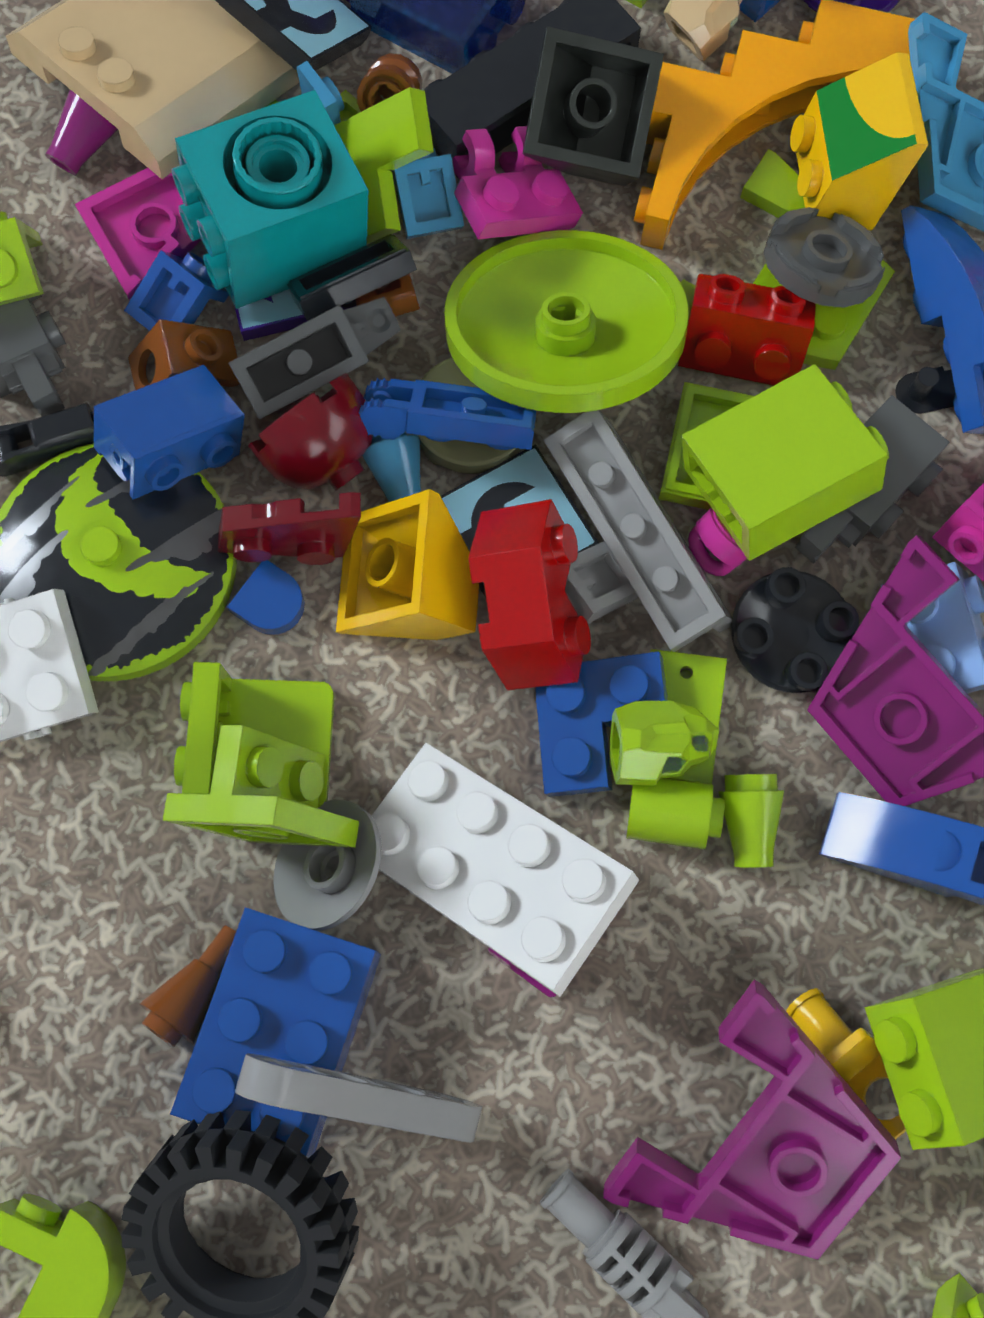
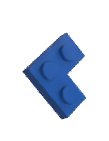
M659 651L584 661L581 664L578 682L535 687L544 794L551 797L613 790L606 727H611L615 708L634 701H668L663 657Z

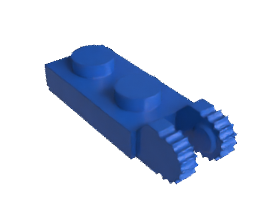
M377 378L376 381H371L370 385H367L364 394L365 403L361 405L359 410L360 418L368 435L371 434L374 437L380 435L383 439L394 440L406 432V434L421 435L438 442L459 440L487 444L498 450H510L513 448L532 450L536 410L509 404L477 387L417 379L414 382L399 379L387 381L385 378L383 380Z

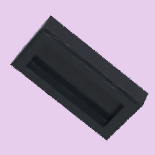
M389 234L290 280L287 286L295 304L306 320L309 321L338 305L350 302L414 272L417 268L410 250L395 235Z

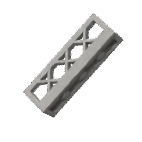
M600 410L584 412L545 438V444L670 650L676 652L711 629H715L720 633L731 627V623H733L731 614L608 418Z

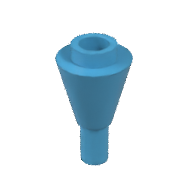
M405 432L396 439L390 440L383 439L380 435L376 437L373 435L372 444L367 448L363 458L387 500L391 502L421 492L419 436L406 435Z

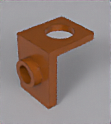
M159 319L128 357L135 390L201 365L207 367L221 386L234 387L240 384L229 365V362L238 358L232 332L226 329ZM153 353L156 368L154 378L149 384L146 366L150 354Z

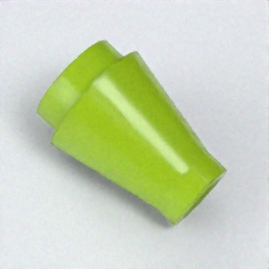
M777 774L724 775L725 791L718 792L719 797L725 799L724 817L734 853V867H774L773 853L784 790H778Z

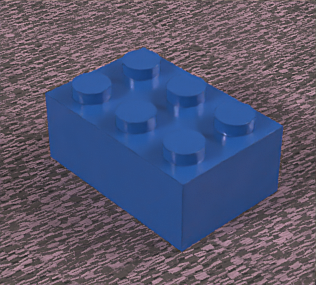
M245 907L170 1115L187 1121L194 1119L200 1125L207 1114L221 1111L226 1125L235 1110L251 1111V1131H256L265 1115L281 1119L276 1138L287 1142L295 1127L309 1135L300 1150L303 1155L309 1158L316 1151L327 1116L270 1106L237 1095L235 1089L245 1055L247 1053L263 1055L342 1072L381 954L376 950Z

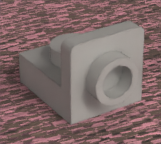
M605 541L579 552L576 561L570 565L565 592L578 616H584L588 625L592 621L636 600L638 597Z

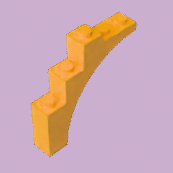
M821 0L814 22L803 20L797 42L742 30L737 54L725 52L720 74L663 62L646 144L653 145L647 173L656 175L653 188L642 186L634 216V222L644 224L640 245L663 250L677 211L697 181L728 150L765 127L804 113L817 90L896 52L908 53L910 57L908 29L910 23L915 19L838 1Z

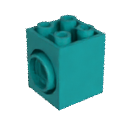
M315 90L175 138L180 166L172 168L171 171L178 193L184 203L178 206L182 222L192 241L202 240L208 252L203 255L208 275L216 290L226 288L236 309L288 290L287 284L290 280L367 245L369 190Z

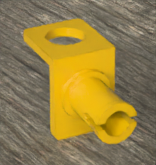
M818 988L810 989L796 998L786 1009V1012L866 1105L865 1097L870 1085L879 1079H888L880 1052L875 1044L874 1035L863 1028L852 1032L824 998L825 996ZM899 1114L890 1120L878 1119L895 1140L906 1132Z

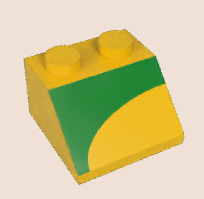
M896 52L817 90L804 115H799L795 119L791 130L790 146L791 150L796 152L799 168L797 190L798 194L804 199L805 208L819 209L817 216L832 219L834 213L843 214L872 231L928 147L908 53Z

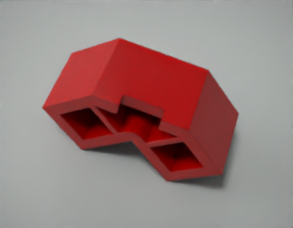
M552 499L482 511L468 557L472 584L484 582L490 622L478 624L481 648L507 690L578 682L583 655L588 654L591 647V634L587 620L584 616H578L565 592L570 565L576 561L578 555L576 534L570 524H564Z

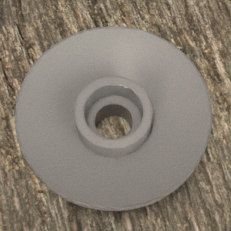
M347 800L326 801L318 809L359 821L356 848L281 845L274 869V894L280 911L291 923L315 931L336 927L350 918L360 908L375 883L381 861V838L378 827L372 816L364 808Z

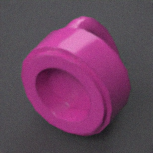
M712 508L696 522V525L689 533V549L701 568L708 574L718 577L725 576L747 559ZM704 545L709 549V551H710L714 556H716V557H717L719 560H721V561L714 560V559L708 554V552L706 551Z

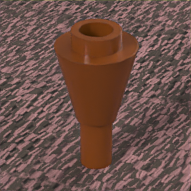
M224 925L198 960L194 959L139 1003L149 1012L142 1025L172 1047H175L182 1037L192 1044L195 1043L236 934L235 930Z

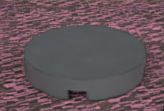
M811 207L788 211L774 222L763 251L766 264L778 282L792 293L822 306L848 307L863 303L875 292L884 274L885 267L881 266L884 254L881 245L868 229L843 214L834 213L832 219L817 216L819 209Z

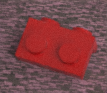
M699 274L688 318L685 346L679 358L678 366L776 385L801 371L814 332L816 303L798 297L784 286L771 288L746 283L740 278L729 274H718L715 276Z

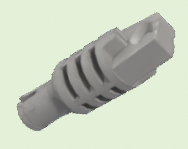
M569 1168L559 1176L544 1194L539 1204L544 1209L547 1208L585 1245L583 1254L586 1256L585 1261L643 1318H709L707 1309L686 1289L693 1281V1276L627 1212L622 1213L618 1209L612 1213L574 1176V1173Z

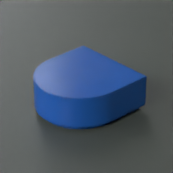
M266 560L258 565L228 604L227 608L230 613L255 630L264 634L275 635L287 632L299 622L304 612L305 602L297 581L291 575Z

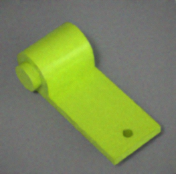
M651 649L650 652L659 651L663 657L668 701H675L696 708L719 729L727 658ZM716 748L711 753L709 759L691 766L681 777L660 779L656 786L633 785L627 839L706 849L708 837H721L725 799L713 797L714 786L712 780Z

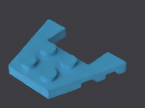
M923 12L910 23L908 29L910 62L928 141V147L917 162L920 202L984 232V102L956 88L967 33Z

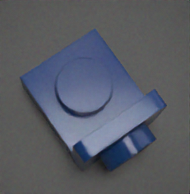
M160 250L124 311L149 331L159 319L194 324L209 299L224 303L229 294L226 288L215 289L206 270L204 260L201 257L187 252L186 256L182 258Z

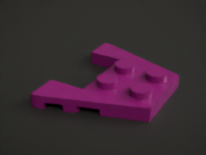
M916 535L906 545L900 555L902 557L887 582L880 588L870 605L871 608L853 638L846 644L807 709L885 802L902 806L966 786L978 779L984 778V712L907 626L912 619L960 580L919 535Z
M754 979L718 1027L719 1042L774 1075L772 1080L700 1173H696L637 1137L605 1181L603 1198L612 1204L627 1208L630 1200L662 1208L663 1218L688 1224L695 1217L728 1226L730 1236L819 1260L898 1163L901 1155L897 1141L767 988Z

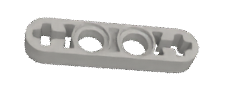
M250 1053L245 1055L235 1093L239 1096L270 1106L469 1143L474 1142L482 1111V1106L477 1103L447 1094Z

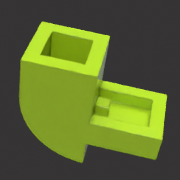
M23 1194L20 1201L14 1198L0 1203V1246L42 1265L18 1318H110L124 1284L126 1255L125 1248L122 1247L120 1232L107 1213L91 1201H86L71 1208L63 1222L59 1220L62 1209L55 1203L40 1196Z

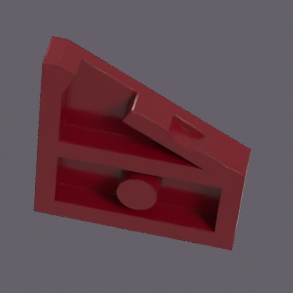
M339 493V509L305 512V502L301 498L279 500L269 504H245L223 507L219 525L218 553H231L235 559L245 562H262L269 560L273 555L297 557L299 562L308 565L332 563L335 557L344 556L361 518V493Z

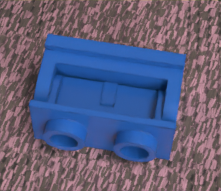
M201 365L95 405L94 448L100 456H104L122 480H130V496L132 499H135L154 490L163 491L169 489L183 478L209 467H221L240 454L245 415L207 367Z

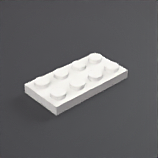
M427 743L423 745L372 815L381 838L379 871L559 997H561L639 882V879L632 870Z

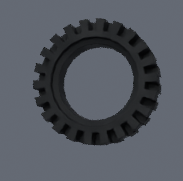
M235 1110L226 1125L221 1111L207 1114L199 1126L193 1119L183 1125L175 1136L171 1135L133 1185L129 1192L131 1198L123 1208L121 1219L129 1222L121 1233L122 1247L136 1248L127 1261L132 1276L151 1272L140 1289L149 1302L163 1293L170 1298L161 1315L165 1318H178L184 1310L194 1318H324L331 1307L355 1254L353 1250L358 1241L359 1226L352 1224L358 1209L355 1198L342 1199L349 1185L342 1170L328 1177H323L333 1157L322 1146L309 1158L300 1152L309 1136L308 1134L295 1127L287 1142L276 1138L281 1119L265 1115L256 1131H251V1111ZM215 1179L233 1180L247 1184L266 1194L288 1214L295 1225L300 1241V1263L282 1275L270 1278H254L234 1272L216 1262L197 1244L188 1230L184 1218L186 1191L196 1184Z

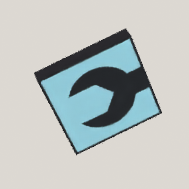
M215 0L296 71V67L306 61L309 62L315 71L361 46L367 40L372 29L371 25L341 0Z
M536 444L532 446V450H524L441 495L469 551L471 550L482 511L552 499L564 524L568 523L574 529L578 543V553L599 544ZM484 582L479 583V588L486 598Z

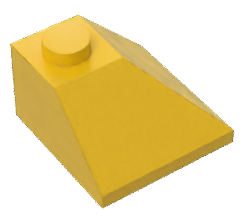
M428 489L361 511V518L343 556L336 633L441 640L476 632L479 583L472 584L468 560L470 551L438 492Z

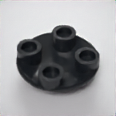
M782 567L755 581L739 598L732 616L731 636L740 662L755 679L781 692L806 693L820 689L846 644L857 631L859 615L856 609L846 602L840 593L825 580L815 575L798 571L792 567Z

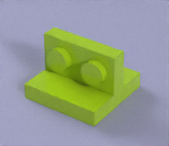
M221 725L210 794L167 793L162 820L246 842L356 848L359 821L318 809L319 796L324 785V754L244 725Z

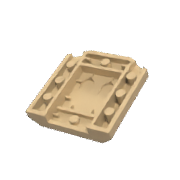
M61 0L6 35L13 56L47 84L56 79L60 80L119 129L123 147L161 179L172 173V168L180 166L175 138L264 108L299 83L298 73L292 66L237 21L215 0Z

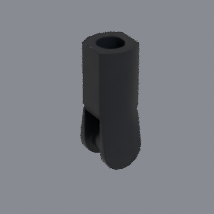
M86 402L33 420L1 425L0 476L7 477L26 471L64 452L93 444L94 413L89 404ZM32 439L34 445L19 449L17 443Z

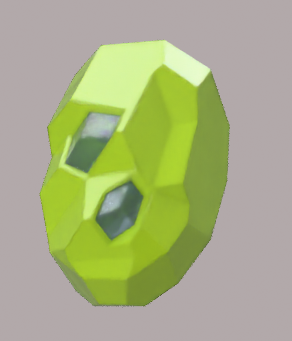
M634 701L615 708L612 715L610 734V764L615 783L620 785L656 786L660 779L681 777L691 766L710 758L711 753L717 746L719 729L696 708L675 701Z

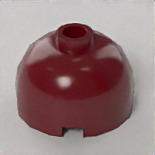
M347 373L330 381L329 383L333 388L321 398L315 392L263 430L259 434L261 439L253 441L248 445L261 464L278 481L292 488L311 490L329 482L333 489L337 491L365 470L358 459L364 455L367 448L372 444L373 435H368L359 414L360 407L364 405L365 399Z

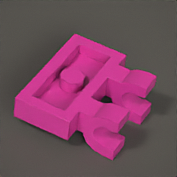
M527 126L515 127L511 134L518 151L502 152L498 160L505 173H496L494 169L495 149L487 129L466 130L462 140L468 149L469 155L454 156L452 159L454 173L460 179L454 195L478 240L544 231L569 230L576 226L583 214L560 170L544 169L541 162L522 154Z

